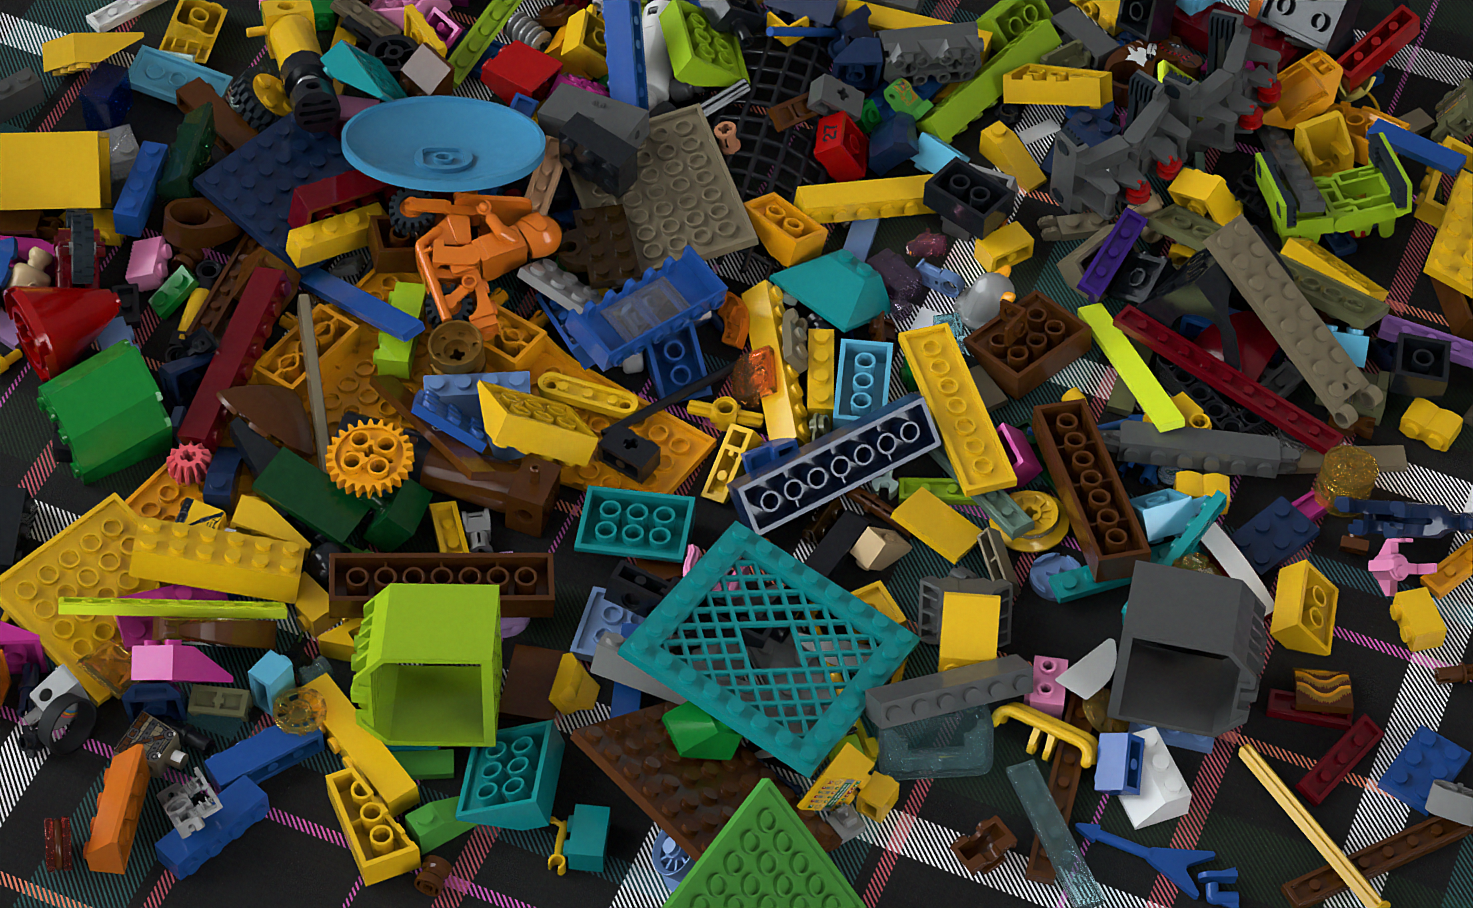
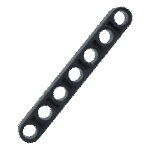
M847 509L806 559L804 564L832 581L852 556L850 553L851 549L866 528L872 526V521ZM777 596L770 605H783L780 596ZM786 596L789 605L801 604L799 596ZM785 611L773 612L775 621L787 620ZM791 611L794 620H801L805 616L803 611ZM764 612L761 617L769 620L767 613ZM774 627L769 638L782 644L791 633L790 627Z

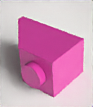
M434 7L425 19L428 25L434 28L438 38L445 42L447 49L454 45L465 30V27L437 7Z

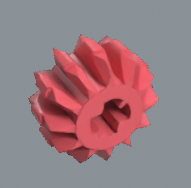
M192 441L186 446L180 443L179 449H171L170 456L167 457L166 461L171 479H175L178 485L186 482L188 487L194 482L200 485L201 479H206L207 471L212 462L209 449H205L202 443L194 446Z

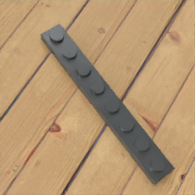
M1263 124L1256 130V133L1266 151H1271L1277 164V172L1287 190H1290L1297 204L1298 211L1300 213L1325 212L1326 202L1285 129Z

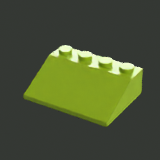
M671 0L659 15V20L675 78L682 83L703 87H729L742 78H745L751 84L737 37L726 32L715 31L710 26L709 19L700 7L685 0Z

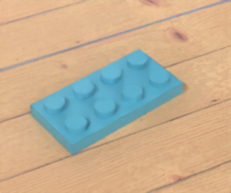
M142 44L123 79V86L177 105L176 90L194 79L200 77L206 83L211 84L221 98H225L233 83V77Z

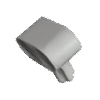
M1436 779L1432 783L1425 809L1434 815L1473 826V790L1463 787L1464 784L1459 782L1454 784Z

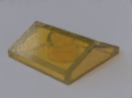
M112 638L79 659L76 663L78 667L118 700L122 699L123 694L134 682H147L131 680L132 655Z

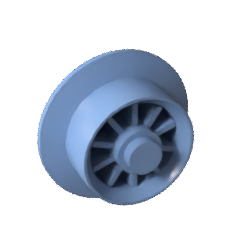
M663 829L659 832L653 845L652 861L656 871L662 874L668 889L674 892L696 862Z

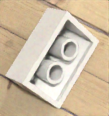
M1156 727L1132 733L1133 735L1145 738L1140 795L1117 796L1134 829L1137 830L1188 814L1192 794Z

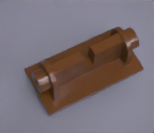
M882 310L878 317L872 319L869 324L868 333L871 334L870 341L893 343L896 325L892 319H884L885 311ZM893 343L892 360H893L894 357H895V354H894V352H895V344H894V343Z

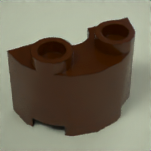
M997 815L991 819L981 821L976 826L975 830L977 832L970 837L962 835L950 846V849L972 876H975L978 871H982L985 875L998 868L1007 860L1004 856L1010 847L1015 848L1017 845V838Z

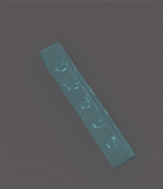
M1034 759L1007 767L1006 773L1073 908H1094L1103 905L1104 898Z

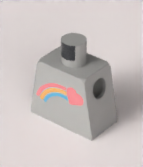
M64 663L29 695L36 707L23 716V718L32 730L38 727L42 713L56 697L65 693H72L90 700L78 679ZM78 703L71 705L62 713L54 726V730L61 729L77 718Z

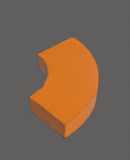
M727 291L724 298L725 302L717 312L724 322V333L721 342L743 350L749 331V312L746 304L740 297Z

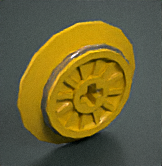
M1031 490L1014 492L1009 494V496L1029 517H1032L1031 519L1035 522L1034 529L1012 540L991 517L989 520L990 527L1000 531L1006 547L1027 553L1046 551L1059 544L1067 535L1070 524L1064 506L1057 498L1044 492Z

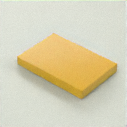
M920 487L899 505L890 517L954 565L979 543L977 536L982 532L980 528L924 487Z

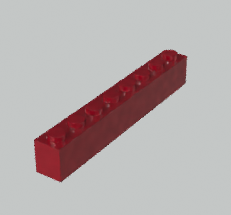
M255 267L220 341V347L217 348L177 433L182 445L186 446L190 441L193 442L194 446L202 443L205 449H209L210 453L214 454L218 445L221 444L223 434L228 423L231 422L233 414L222 404L216 394L220 390L246 386L248 380L251 379L253 368L261 357L265 342L271 336L276 318L280 316L282 305L291 292V283L284 270Z

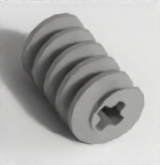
M523 11L513 14L503 27V34L507 35L509 39L521 41L543 53L551 42V33L545 31L544 27L539 26L536 21H533Z

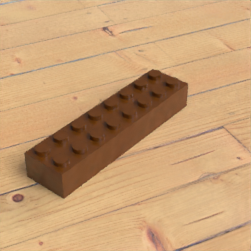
M1085 398L1034 406L1031 429L1095 583L1133 577L1135 561L1150 562L1152 552Z
M329 553V618H364V604L391 583L499 585L501 618L553 617L554 614L553 553Z

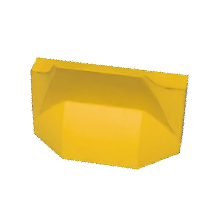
M572 652L566 653L562 656L548 699L564 716L578 710H593L601 686L587 673Z

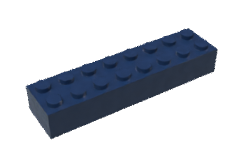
M909 393L726 485L742 524L758 535H762L942 444L924 397Z

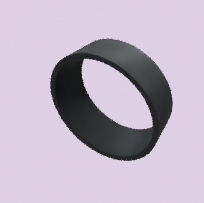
M65 693L56 697L46 707L39 720V740L57 756H67L82 747L93 731L96 722L95 705L90 700L72 693ZM78 703V715L73 727L63 738L52 742V732L57 720L68 707Z

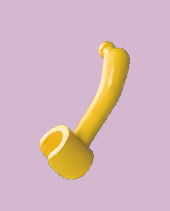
M551 816L550 823L557 825L559 830L556 837L554 854L548 859V869L550 870L553 866L560 865L558 867V875L561 876L566 872L563 847L567 835L568 822L566 820L561 822L556 817Z

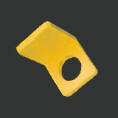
M771 11L767 13V28L769 26L799 27L801 25L809 27V18L807 16L787 25ZM773 36L787 47L804 38Z

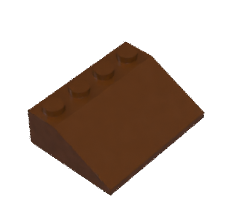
M1037 289L1015 303L1027 309V328L1023 336L1018 337L1010 347L1005 346V327L1009 323L1001 320L1000 314L963 339V344L998 387L1017 401L1091 350L1092 327ZM1006 309L1012 318L1017 316L1014 310Z

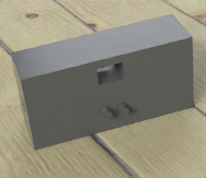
M562 82L537 111L538 125L544 132L545 137L548 135L559 139L558 131L577 112L637 149L650 133L649 110Z

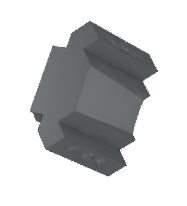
M929 575L920 579L917 636L921 638V641L927 644L940 645L944 592L1001 596L997 647L1011 643L1013 583L1002 578L990 581L984 577L980 579H961L947 576L939 579Z

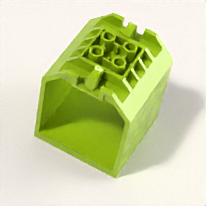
M389 584L364 604V620L361 621L359 635L354 636V652H357V654H352L351 670L356 671V675L353 676L350 693L351 702L358 703L359 707L362 708L356 709V724L378 740H381L385 745L496 747L503 673L499 585ZM397 663L481 664V666L398 665Z

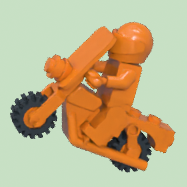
M405 188L403 193L401 189L398 190L397 196L393 194L391 197L392 202H389L392 227L395 226V230L398 233L402 230V235L407 236L408 232H411V237H416L415 232H419L420 236L423 235L416 241L415 254L417 268L428 294V299H426L425 303L428 323H432V328L435 329L438 325L447 321L462 320L476 326L482 334L483 341L490 340L495 335H499L496 318L498 309L495 301L489 300L488 293H490L488 281H492L525 264L527 256L530 259H535L553 254L558 249L562 239V232L558 223L549 216L541 215L538 211L532 213V201L525 197L478 195V190L454 192V205H451V202L448 200L433 199L430 193L427 195V191L421 190L419 192L416 189L410 191L409 188ZM480 225L477 239L472 240L471 226ZM476 306L477 309L473 314V307Z

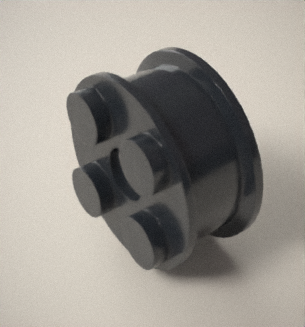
M392 34L375 40L370 45L368 53L380 59L399 84L401 68L419 48V45L408 36Z

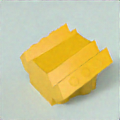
M179 0L159 50L196 55L195 63L206 64L228 9H224L218 3H210L205 0Z

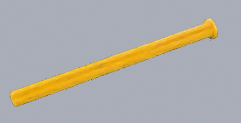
M1248 743L1241 746L1238 756L1367 908H1390V902L1384 901L1255 748Z

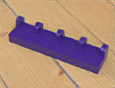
M1126 207L1076 287L1089 295L1088 300L1091 303H1097L1148 222V219Z

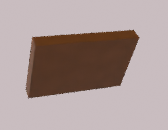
M515 644L500 700L499 718L531 723L552 719L554 721L557 708L548 698L562 656L570 652Z

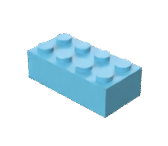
M841 338L832 431L888 404L893 343Z

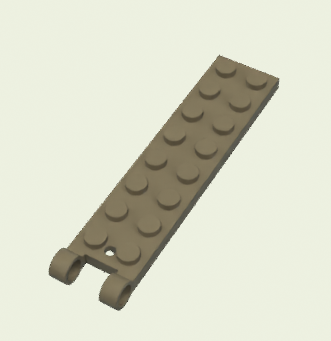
M1242 213L1203 241L1218 264L1332 414L1334 421L1339 427L1347 429L1358 420V413L1355 408L1343 402L1353 393H1356L1360 403L1367 409H1373L1383 401L1382 391L1376 385L1370 384Z

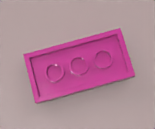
M178 584L118 597L229 601L225 592ZM115 616L126 652H131L132 646H144V640H152L153 617L160 616Z

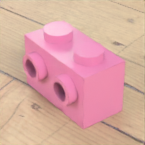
M1035 655L1033 664V693L1024 694L1023 704L1061 720L1066 687L1056 682L1055 679L1068 669V660Z

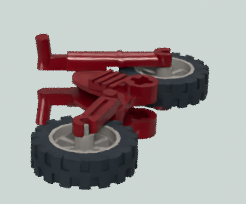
M80 208L66 209V228H58V235H54L53 240L55 287L100 289L99 257H105V241H100L99 228H94L92 213H87L86 209Z

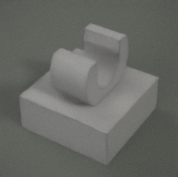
M843 805L836 809L835 813L825 818V823L830 825L843 839L841 845L865 832L866 825L850 805Z

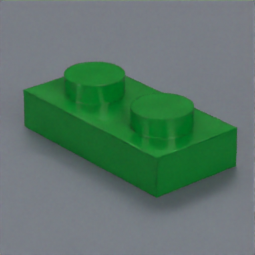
M181 265L148 300V303L159 317L166 320L200 283L187 267Z

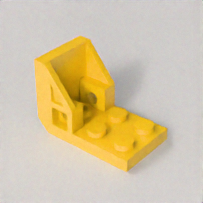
M1338 110L1295 125L1294 147L1311 177H1332L1334 173L1355 169L1353 167L1355 151L1344 117ZM1365 193L1357 195V197L1366 198Z

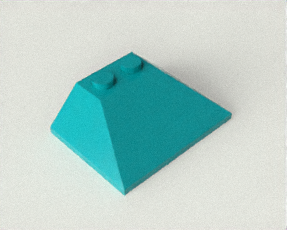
M840 249L769 276L770 281L844 333L869 323L872 319H876L882 310L885 311L884 316L892 312L881 274L873 270L869 264L857 259L848 250Z

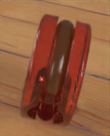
M63 816L61 820L56 818L53 822L52 818H44L47 872H55V869L61 871L63 868L64 871H71L72 852L69 817Z

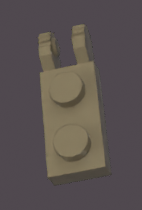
M1096 212L1056 217L1048 215L1040 218L1037 222L1039 228L1043 230L1041 233L1043 241H1069L1090 238L1104 226L1109 225L1108 220L1103 219Z
M791 308L782 317L784 360L801 374L808 369L807 335L805 333L808 329V323L803 317L799 318L797 311Z

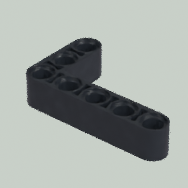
M1157 354L1154 370L1155 378L1171 396L1174 397L1183 391L1204 410V414L1210 418L1212 430L1266 436L1279 429L1248 408L1233 413L1204 381L1162 355Z

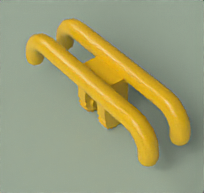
M1019 702L1008 703L994 710L989 719L992 727L1007 723L1009 717L1034 727L1026 748L1027 753L1031 755L1037 751L1044 732L1048 733L1042 760L1049 762L1052 759L1059 739L1077 746L1081 750L1082 758L1080 764L1083 768H1089L1091 764H1097V747L1099 742L1093 735Z

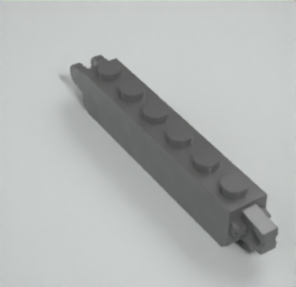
M1132 420L1123 421L1120 424L1119 430L1099 431L1107 451L1117 453L1116 461L1276 478L1277 473L1295 474L1298 468L1296 462L1300 461L1301 458L1299 450L1280 446V441L1274 436L1194 427H1182L1160 433L1154 423Z

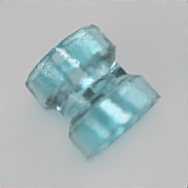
M322 655L313 659L312 665H303L296 669L297 677L302 686L326 672L332 680H335V674L331 665Z

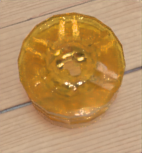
M1339 445L1331 448L1324 456L1320 472L1314 484L1315 501L1330 514L1340 517H1353L1361 514L1339 512L1338 508L1334 506L1337 496L1352 497L1353 499H1370L1379 473L1377 461L1371 454L1355 446Z

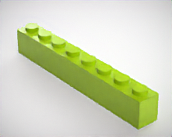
M1049 18L1030 25L984 64L981 69L977 70L972 79L964 81L915 123L919 132L933 134L947 144H950L953 141L952 137L965 131L970 121L973 122L983 115L982 111L984 109L994 106L998 102L997 98L1003 96V74L1027 63L1040 64L1041 56L1056 50L1055 48L1062 43Z

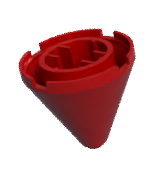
M13 286L4 290L3 293L9 319H14L18 333H15L29 363L42 382L50 381L71 369L117 316L119 307L122 306L116 292L112 293L109 289Z

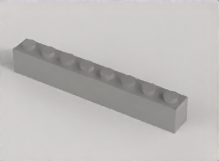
M604 632L596 646L590 669L591 673L679 705L688 701L617 654L620 646L627 640L618 633ZM692 661L695 670H707V667ZM716 677L718 685L731 686L729 677ZM735 678L737 686L750 685L749 681ZM771 691L759 692L761 701H774ZM778 691L780 701L793 700V698L784 696ZM739 692L741 700L744 702L755 701L752 692ZM802 706L804 716H816L814 706ZM776 707L764 708L766 716L779 717ZM783 707L785 717L798 716L795 707ZM814 722L807 723L809 731L811 730ZM787 723L792 733H803L800 723Z

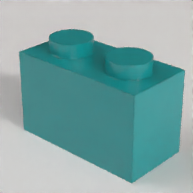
M575 805L574 815L568 816L567 832L571 833L570 840L565 839L563 856L568 857V869L594 872L604 871L611 825L610 807Z

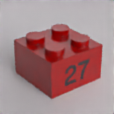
M843 110L819 119L818 130L816 131V146L814 148V155L817 161L823 164L829 176L834 178L837 183L851 182L865 177L869 141L850 116Z

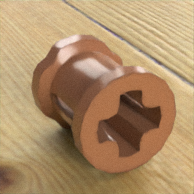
M730 121L721 122L714 129L715 136L719 138V149L726 155L734 154L741 147L740 140L736 138V125Z

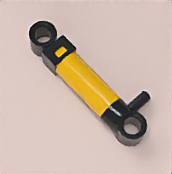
M205 260L196 267V279L200 284L190 294L178 330H173L169 341V349L165 353L166 363L176 360L177 351L183 347L180 342L185 339L184 334L220 276L222 268L217 261Z

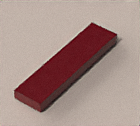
M1366 713L1363 714L1304 775L1295 787L1316 807L1385 733Z

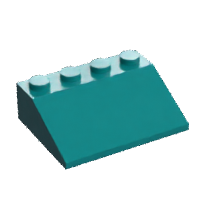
M342 39L320 58L325 65L323 68L324 72L331 79L336 78L341 84L346 83L351 89L356 88L361 94L366 93L383 102L408 97L380 59Z
M588 485L574 551L683 563L687 546L692 539L696 519L695 497Z
M553 719L497 730L496 747L471 746L455 815L457 821L521 831L549 826L565 748V742Z

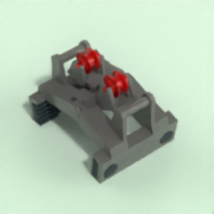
M1216 9L1212 10L1208 19L1207 72L1205 80L1200 85L1198 81L1194 80L1192 82L1191 78L1187 80L1186 76L1183 78L1181 74L1178 76L1177 72L1173 74L1172 70L1163 77L1162 83L1165 84L1164 93L1170 100L1168 112L1191 130V137L1187 141L1186 153L1188 157L1186 164L1194 158L1195 152H1205L1210 147L1227 153L1235 151L1234 133L1252 134L1253 130H1257L1263 125L1262 117L1264 112L1257 105L1269 107L1270 104L1276 103L1281 99L1282 84L1277 80L1278 62L1281 60V54L1278 51L1251 43L1252 29L1243 25L1244 15ZM1246 62L1268 63V70L1262 65H1259L1255 71L1249 70L1245 67ZM1197 116L1203 117L1204 119L1197 124ZM1164 133L1166 137L1177 145V138Z
M1140 69L1130 77L1127 119L1123 127L1122 136L1118 134L1089 149V146L1086 143L1083 144L1084 141L1080 140L1079 136L1076 137L1077 134L1073 133L1072 129L1069 130L1068 125L1056 132L1049 196L1068 215L1092 209L1103 219L1112 220L1116 217L1115 201L1138 206L1149 200L1151 185L1144 177L1145 173H1149L1165 182L1167 180H1174L1178 176L1182 164L1187 161L1186 148L1187 141L1191 137V130L1168 112L1170 100L1164 93L1165 84ZM1164 133L1177 138V145L1166 137Z

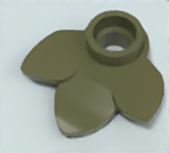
M814 413L813 419H810L809 428L812 434V441L830 433V421L827 415Z

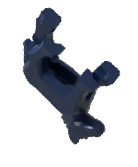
M1337 496L1334 503L1339 512L1364 513L1365 520L1353 519V524H1348L1349 533L1361 536L1366 533L1384 534V538L1400 539V537L1442 538L1454 531H1459L1461 534H1473V512L1455 514L1450 512L1444 505L1353 499L1352 497Z

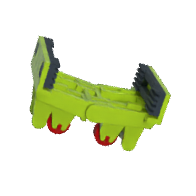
M1383 132L1368 134L1369 165L1334 173L1332 177H1312L1326 202L1325 212L1300 213L1296 208L1297 204L1290 190H1287L1276 172L1277 164L1271 151L1255 153L1256 182L1269 207L1272 227L1282 240V248L1289 237L1309 238L1318 243L1321 234L1334 233L1336 231L1340 233L1348 231L1353 238H1363L1370 234L1373 224L1376 223L1381 237L1387 238L1394 233L1396 218L1412 212V183ZM1364 193L1366 196V198L1357 197V195H1361Z

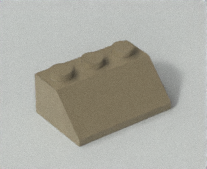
M1116 224L1104 226L1056 264L1067 285L1087 300L1089 295L1076 287ZM1134 242L1130 251L1140 253V250ZM1118 270L1116 271V273H1115L1114 276L1112 277L1111 281H1110L1109 284L1107 285L1106 289H1105L1104 292L1102 293V295H1101V297L1099 298V300L1097 301V303H1100L1102 300H1104L1106 297H1108V295L1106 294V292H1107L1108 288L1110 287V285H1111V283H1112L1114 277L1116 276Z

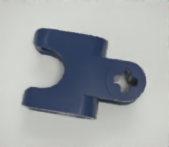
M867 4L862 5L835 23L841 34L828 44V52L833 60L855 38H874V33L868 26V17L872 13Z

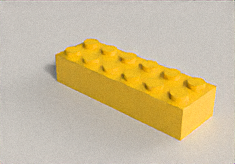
M140 516L128 576L295 604L305 545L292 541L286 542L267 537L245 535L239 532L216 530L211 527H199L182 522L176 523Z

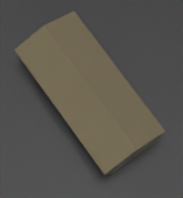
M987 527L977 536L991 580L1001 579L1000 570L1003 579L1013 583V596L1021 594L1000 531Z

